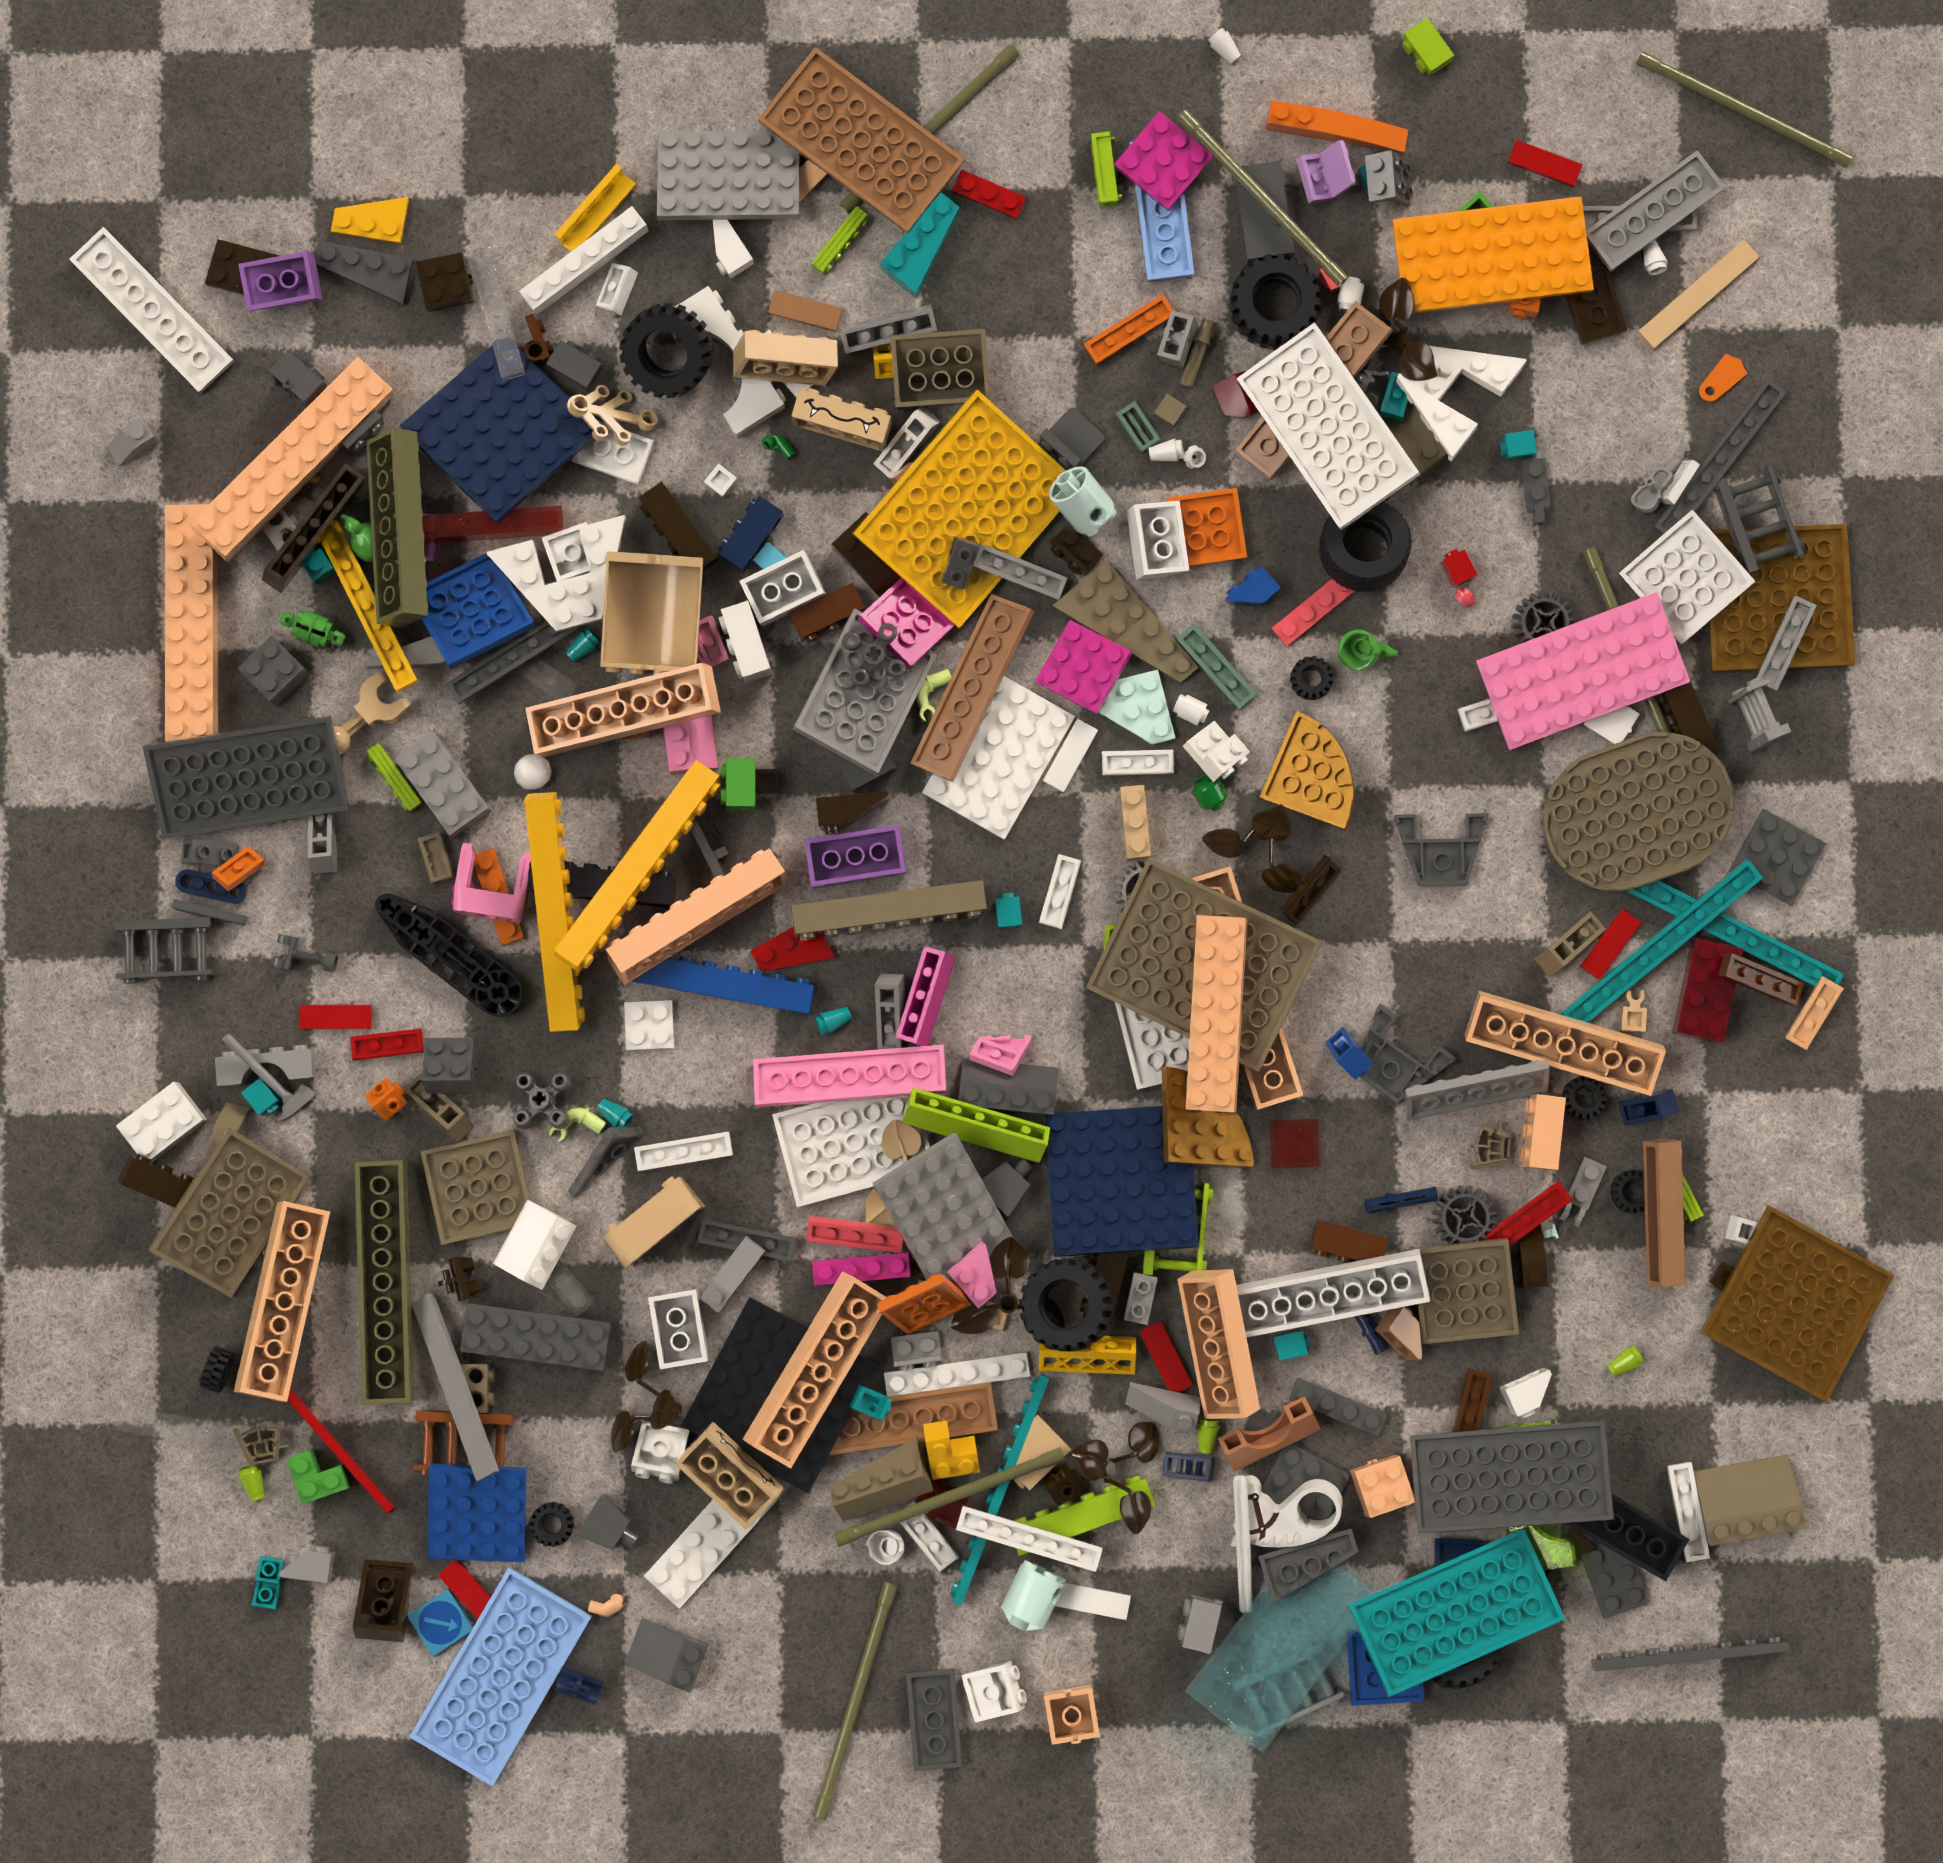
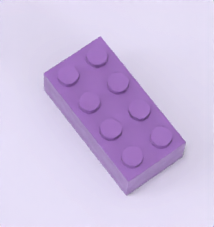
M899 825L804 839L812 889L907 874Z

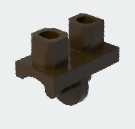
M457 1256L448 1259L450 1271L449 1269L442 1271L444 1280L438 1281V1285H446L448 1294L456 1291L458 1301L469 1299V1296L480 1292L477 1279L466 1282L464 1272L475 1270L472 1257L460 1258Z

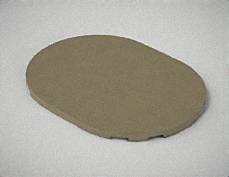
M1668 732L1642 734L1588 753L1573 761L1560 773L1549 790L1544 806L1543 828L1545 839L1556 862L1568 875L1580 883L1604 891L1632 890L1690 870L1707 860L1719 848L1728 834L1733 819V787L1722 762L1700 742L1685 735Z

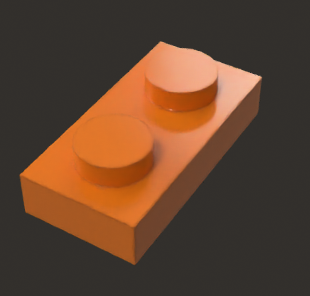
M247 846L214 870L212 878L227 891H230L262 868L265 862L261 856Z

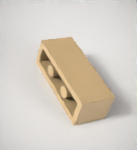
M1144 785L1120 787L1126 861L1148 859L1151 857Z

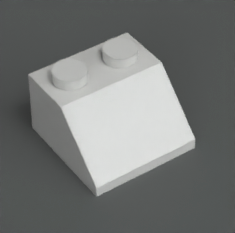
M1541 1368L1499 1387L1511 1414L1526 1418L1536 1413L1534 1409L1540 1407L1552 1375L1549 1369Z

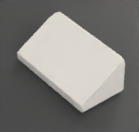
M612 263L595 306L621 316L638 272L631 267Z

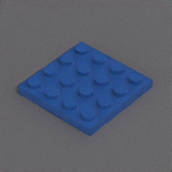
M487 553L427 582L428 616L421 618L449 669L535 627L534 621L508 577Z
M430 1464L428 1559L525 1562L527 1467L498 1466L499 1472L483 1481L477 1482L471 1465Z

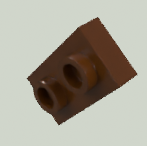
M534 314L525 316L533 340L526 343L524 353L527 359L535 365H545L550 355H552L553 349L550 341L545 342L542 333L546 332L542 320H536ZM533 349H542L539 357L534 358L530 356Z

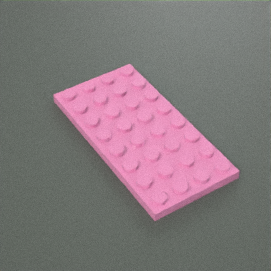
M1657 592L1476 660L1509 750L1690 682Z

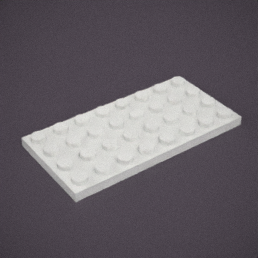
M1315 322L1236 378L1341 530L1420 475L1415 465Z

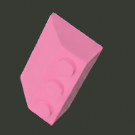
M712 715L663 727L671 775L686 773L695 760L709 769L718 768Z

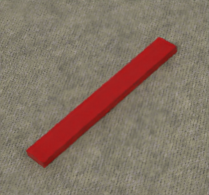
M290 1387L288 1402L385 1513H390L396 1508Z

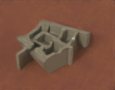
M1501 1120L1498 1121L1497 1130L1484 1124L1480 1126L1475 1143L1471 1144V1147H1474L1477 1163L1470 1164V1169L1510 1163L1512 1134L1501 1130Z
M254 1424V1428L242 1434L237 1428L233 1430L249 1466L277 1461L279 1449L289 1447L287 1443L278 1444L280 1441V1428L259 1427L258 1424Z

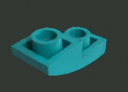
M260 1556L255 1578L257 1582L252 1601L253 1607L277 1610L282 1577H279L284 1569L285 1560Z

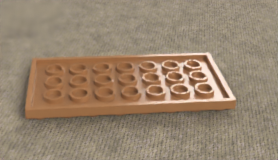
M816 47L758 118V122L905 233L911 229L965 162V158Z

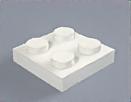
M672 1000L624 1002L626 1050L674 1048Z

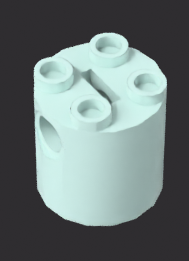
M1074 467L1061 473L1050 488L1049 497L1073 528L1081 534L1086 533L1087 536L1095 535L1107 520H1111L1116 515L1117 511L1114 509L1112 499L1085 467Z
M1027 1560L1021 1563L1000 1608L1003 1609L1010 1624L1024 1631H1032L1045 1628L1065 1586L1066 1579L1055 1573L1052 1574L1045 1571L1046 1568Z

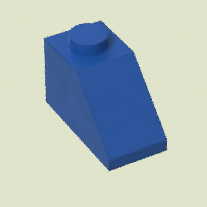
M1344 1027L1340 1028L1325 1042L1337 1063L1355 1080L1359 1076L1364 1075L1373 1064L1367 1053Z

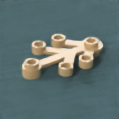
M604 385L597 386L595 391L587 396L580 394L572 396L567 402V409L570 414L577 418H583L592 428V436L597 441H603L606 438L608 429L604 425H600L593 415L599 416L616 435L615 442L620 446L627 445L631 435L616 420L637 424L643 431L652 430L658 422V417L652 410H643L640 415L614 410L619 406L629 405L632 395L627 390H621L616 397L602 406L592 404L597 400L605 401L610 392ZM621 396L627 397V400L622 399Z

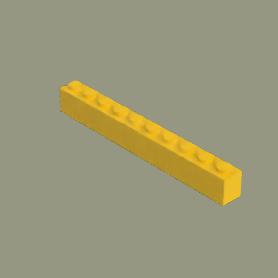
M695 760L555 948L554 952L557 958L579 973L583 968L587 969L594 959L592 955L597 949L604 947L608 941L607 935L612 929L616 930L623 919L621 916L626 910L630 911L637 901L635 897L640 891L644 892L647 889L653 873H658L665 863L664 858L668 853L672 854L679 845V838L682 834L686 835L693 826V819L696 815L700 816L707 807L706 802L710 796L714 797L719 792L721 785L718 774Z
M557 792L527 794L524 804L550 1032L579 1030L581 1023L585 1021L584 1008H580L579 999H582V987L577 984V976L580 973L557 958L554 952L555 948L575 923L574 916H570L569 907H572V894L567 892L570 874L568 869L565 870L564 861H567V848L562 846L565 828L564 823H560L559 814H562V801L557 799Z

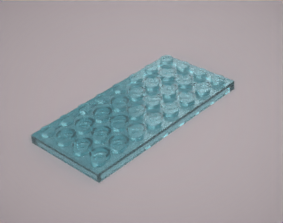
M1341 1565L1329 1570L1274 1604L1266 1584L1185 1690V1693L1260 1752L1264 1753L1357 1629L1347 1605L1376 1592Z

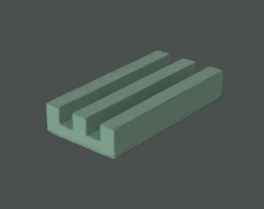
M1136 401L1115 413L1140 453L1161 441ZM1134 408L1154 439L1151 441L1148 439L1130 412L1131 409ZM1126 413V415L1128 416V418L1130 419V421L1132 422V424L1134 425V427L1146 443L1145 445L1141 444V442L1139 441V439L1137 438V436L1135 435V433L1123 417V414Z

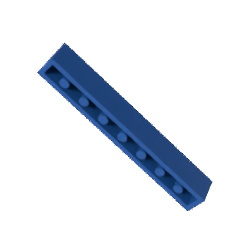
M679 956V960L667 958L630 981L809 1015L815 986L810 985L811 980L797 978L796 982L788 981L787 976L773 974V978L763 976V971L750 969L749 973L740 972V967L726 965V969L717 968V963L703 961L701 965L693 963V958Z

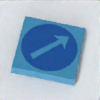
M449 1588L407 1615L432 1656H435L473 1629L472 1624Z

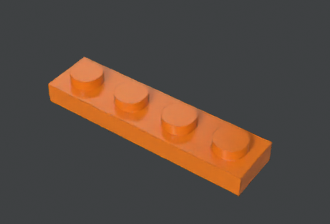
M1164 294L1084 343V347L1095 365H1098L1168 321L1173 308Z
M492 848L474 854V866L482 890L510 894L495 849ZM493 919L502 946L525 938L520 923Z

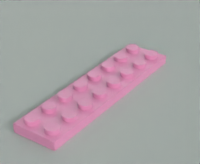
M944 1045L753 1059L756 1108L909 1096L913 1087L934 1094L947 1093Z

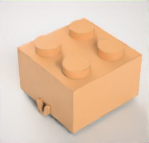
M1393 1455L1378 1461L1374 1459L1372 1462L1368 1461L1367 1465L1350 1470L1365 1517L1372 1518L1415 1503V1498L1400 1456Z
M1091 1684L1044 1692L1052 1745L1066 1742L1077 1744L1081 1743V1740L1100 1737Z

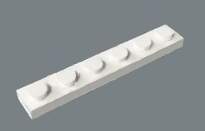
M1027 1352L884 1373L887 1397L1030 1376Z
M966 1506L962 1507L956 1530L1094 1572L1097 1570L1103 1547Z

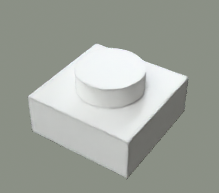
M718 463L706 478L704 484L723 498L738 479Z

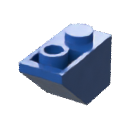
M1263 567L1259 570L1253 568L1244 576L1245 582L1240 586L1237 583L1234 584L1226 592L1228 596L1225 601L1233 605L1262 607L1280 591L1281 587Z

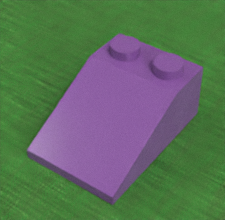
M304 251L238 264L247 311L301 305L323 300L314 253Z

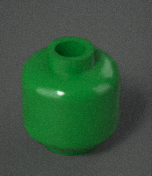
M1204 775L1194 782L1195 786L1192 792L1202 809L1216 811L1224 806L1223 801L1227 798L1228 793L1220 778L1213 782L1208 775Z

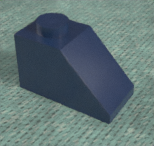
M1673 1089L1652 1092L1651 1096L1644 1094L1618 1102L1624 1125L1664 1119L1679 1112Z

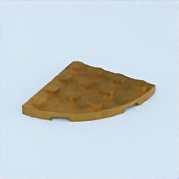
M1296 711L1259 798L1277 806L1282 804L1285 809L1347 831L1353 813L1355 797L1354 780L1349 761L1337 740L1327 729L1308 715Z
M1173 1067L1161 1068L1164 1163L1234 1168L1254 1167L1251 1143L1237 1111L1220 1112L1186 1109L1188 1071Z

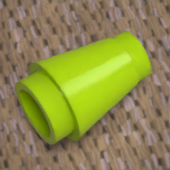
M1635 1345L1630 1348L1627 1346L1607 1366L1613 1376L1616 1377L1641 1367L1640 1364L1645 1362Z
M1204 1416L1199 1418V1422H1197L1199 1452L1213 1453L1220 1429L1219 1419H1205Z
M246 1465L238 1470L240 1474L238 1478L251 1501L265 1497L261 1468H258L257 1465Z

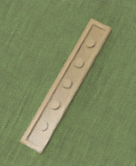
M1745 240L1741 241L1637 333L1654 350L1760 256Z

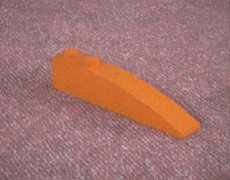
M1271 100L1266 125L1267 131L1334 142L1343 140L1346 144L1388 151L1392 150L1400 153H1405L1408 136L1407 129L1343 112Z

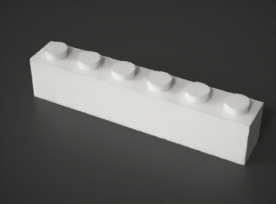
M631 206L521 289L519 292L522 298L537 316L649 231L646 223Z

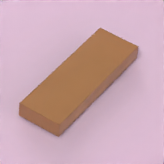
M774 290L768 314L837 332L843 309Z

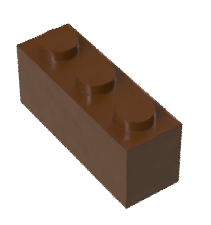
M851 583L788 614L801 642L806 640L809 643L820 637L819 633L828 630L830 633L841 628L840 623L848 620L854 608L863 613L865 607L854 584Z
M1317 1220L1310 1248L1315 1250V1255L1328 1258L1330 1253L1338 1255V1261L1350 1263L1352 1259L1360 1261L1385 1256L1389 1238Z

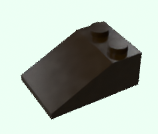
M865 512L831 545L832 549L880 598L901 577L852 534L869 515Z
M888 791L816 798L820 831H824L825 835L839 834V829H845L888 802Z
M364 1560L353 1621L355 1638L404 1643L408 1619L412 1563Z

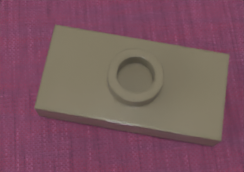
M437 832L417 838L431 884L455 878L442 833Z

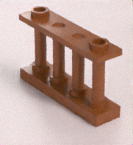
M416 1411L415 1421H422V1426H424L422 1464L416 1463L413 1465V1470H419V1474L429 1475V1465L432 1464L433 1432L436 1422H446V1427H448L446 1464L456 1465L458 1430L451 1411ZM478 1413L483 1428L484 1424H494L496 1429L495 1460L497 1466H504L506 1429H508L509 1425L515 1424V1414Z

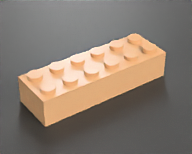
M1233 1269L1191 1271L1177 1280L1204 1418H1246L1260 1410L1234 1271Z

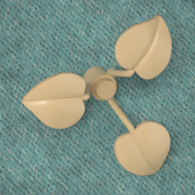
M898 1119L892 1120L886 1126L882 1135V1149L888 1158L898 1159L902 1156L903 1163L908 1161L906 1155H914L920 1149L921 1136L916 1128L904 1124ZM875 1189L868 1194L865 1203V1223L879 1225L892 1223L893 1220Z

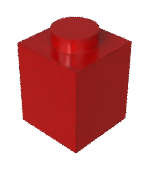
M1454 549L1444 555L1445 559H1443L1441 564L1453 588L1477 576L1465 549L1460 552Z

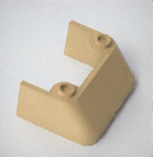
M672 1176L661 1185L664 1189L618 1225L615 1222L605 1230L607 1235L604 1239L625 1268L634 1266V1262L695 1212L706 1207L682 1177L674 1179Z

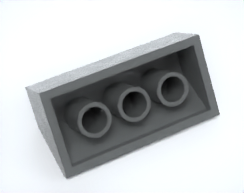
M963 1058L959 1101L986 1109L1054 1115L1058 1068L1019 1064L1014 1075L1011 1076L971 1061L968 1058Z

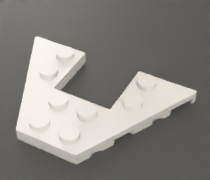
M1430 346L1434 355L1438 376L1430 380L1414 381L1406 379L1399 374L1396 382L1401 390L1406 393L1409 402L1414 404L1420 412V418L1427 428L1434 433L1435 440L1441 443L1449 455L1448 459L1452 461L1475 432L1478 424L1440 402L1441 398L1460 374L1501 397L1525 366L1526 359Z
M622 515L578 527L590 571L588 574L545 585L533 540L487 552V555L557 632L603 620L607 551L618 552L626 517Z

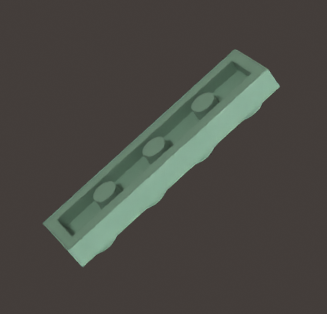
M1192 624L1176 638L1181 647L1238 711L1257 695L1195 624Z

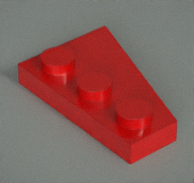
M793 927L750 951L758 967L763 972L836 958L823 934L815 935L814 940L800 941V937L795 938Z

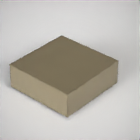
M1166 394L1154 415L1174 427L1187 406Z

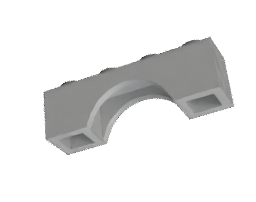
M295 1045L293 1050L284 1051V1047L269 1048L268 1053H260V1049L246 1050L260 1065L272 1063L279 1066L289 1080L316 1078L314 1049H308L307 1045ZM234 1051L222 1052V1057H215L217 1086L245 1085L252 1069Z

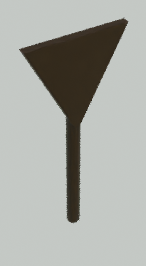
M1569 1526L1561 1556L1546 1571V1577L1548 1578L1564 1560L1597 1549V1547L1580 1531Z

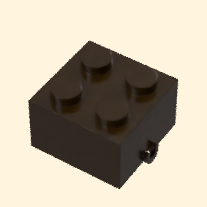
M462 252L416 262L425 308L428 312L475 303L471 285L473 280H470L472 275L469 274L466 257Z

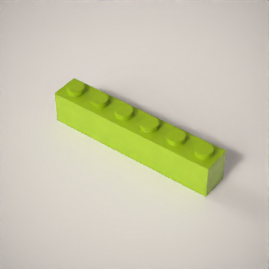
M914 1087L905 1104L902 1123L945 1136L955 1132L962 1141L1038 1163L1048 1146L1050 1127Z
M1136 1475L1126 1479L1127 1484H1124V1486L1132 1489L1133 1493L1143 1491L1149 1497L1151 1508L1155 1507L1145 1477L1140 1479V1476ZM1111 1484L1103 1487L1104 1492L1095 1495L1094 1491L1081 1495V1501L1072 1503L1069 1500L1059 1506V1509L1051 1512L1048 1508L1035 1512L1036 1517L1027 1520L1026 1516L1013 1521L1070 1538L1122 1519L1120 1500L1123 1496L1128 1495V1493ZM1016 1548L1019 1556L1029 1553L1028 1551Z

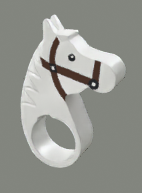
M1253 1475L1246 1476L1250 1544L1262 1547H1293L1303 1545L1325 1536L1340 1520L1343 1505L1341 1493L1336 1486L1326 1480H1309L1303 1483L1281 1504H1276L1267 1494L1262 1493L1261 1483L1258 1478ZM1320 1492L1333 1500L1336 1511L1325 1520L1307 1519L1303 1512L1300 1513L1299 1501L1308 1493ZM1234 1519V1522H1233V1528H1234V1530H1235V1519ZM1236 1534L1232 1538V1547L1236 1546Z

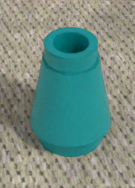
M590 628L586 631L582 630L566 651V654L573 662H576L599 648L598 645L601 643V640Z
M847 1007L819 1013V1016L815 1018L817 1027L822 1035H830L852 1020Z
M603 1099L597 1107V1111L613 1127H628L634 1117L630 1113V1109Z

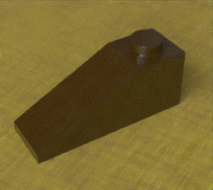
M1540 1224L1517 1241L1520 1287L1522 1288L1548 1286L1547 1262Z

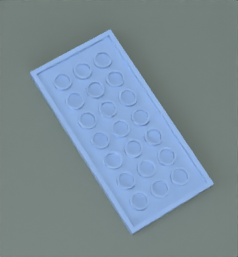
M509 1567L409 1737L493 1786L592 1615Z

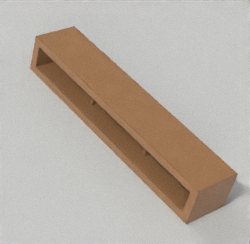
M1673 1139L1643 1141L1647 1285L1662 1288L1685 1285L1681 1141Z

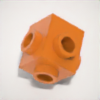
M1541 298L1505 302V305H1509L1507 313L1513 314L1512 316L1518 319H1526L1527 317L1535 319L1539 312Z
M387 1077L364 1095L370 1106L385 1121L399 1112L408 1103L403 1096L405 1090L398 1082L393 1084Z

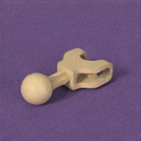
M384 671L377 672L362 684L360 700L354 706L358 713L341 727L333 726L339 755L344 754L349 749L350 737L365 724L372 728L378 723H396L411 709L412 703L407 698H400L392 704H384L379 700V691L388 682V676Z

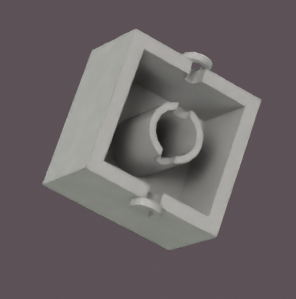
M1192 1594L1190 1595V1600L1185 1599L1182 1613L1186 1617L1184 1623H1179L1177 1637L1182 1647L1211 1654L1223 1601Z

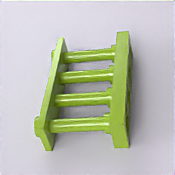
M1208 1183L1203 1184V1190H1195V1199L1202 1200L1201 1214H1196L1197 1224H1200L1197 1262L1159 1259V1256H1154L1155 1250L1145 1251L1144 1275H1153V1270L1158 1271V1268L1190 1272L1206 1270L1207 1261L1202 1260L1207 1204L1212 1203L1213 1189H1209Z

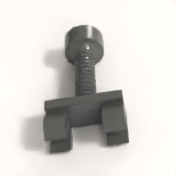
M283 934L278 935L277 943L290 946L286 960L273 957L271 966L291 970L294 959L317 963L323 966L324 971L335 972L338 954L328 952L326 956L296 950L299 938Z

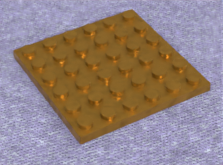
M1847 524L1794 526L1797 537H1801L1805 547L1804 555L1794 560L1792 553H1788L1761 562L1758 566L1759 570L1751 574V577L1756 582L1708 622L1711 672L1759 670L1789 604L1795 595L1817 606L1788 669L1855 665ZM1756 527V528H1744V529H1745V530H1748V531H1752V530H1755V529H1758V528H1761V527ZM1710 529L1740 563L1728 529ZM1784 530L1752 540L1750 546L1752 552L1758 554L1788 544Z
M1767 1205L1700 1333L1820 1400L1828 1402L1894 1274Z

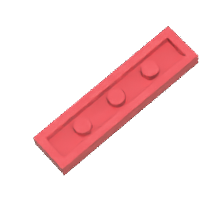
M1331 579L1272 627V630L1287 647L1354 591L1350 588L1342 587L1340 583H1336L1335 580Z
M809 1216L806 1240L808 1242L902 1253L903 1238L896 1226Z

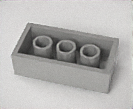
M434 731L394 758L452 838L492 811Z

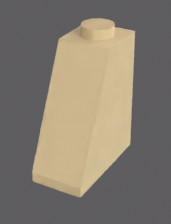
M1036 1414L1016 1465L1039 1457L1041 1454L1061 1447L1065 1456L1071 1448ZM1055 1465L1036 1470L1013 1480L1021 1489L1027 1487L1031 1490Z

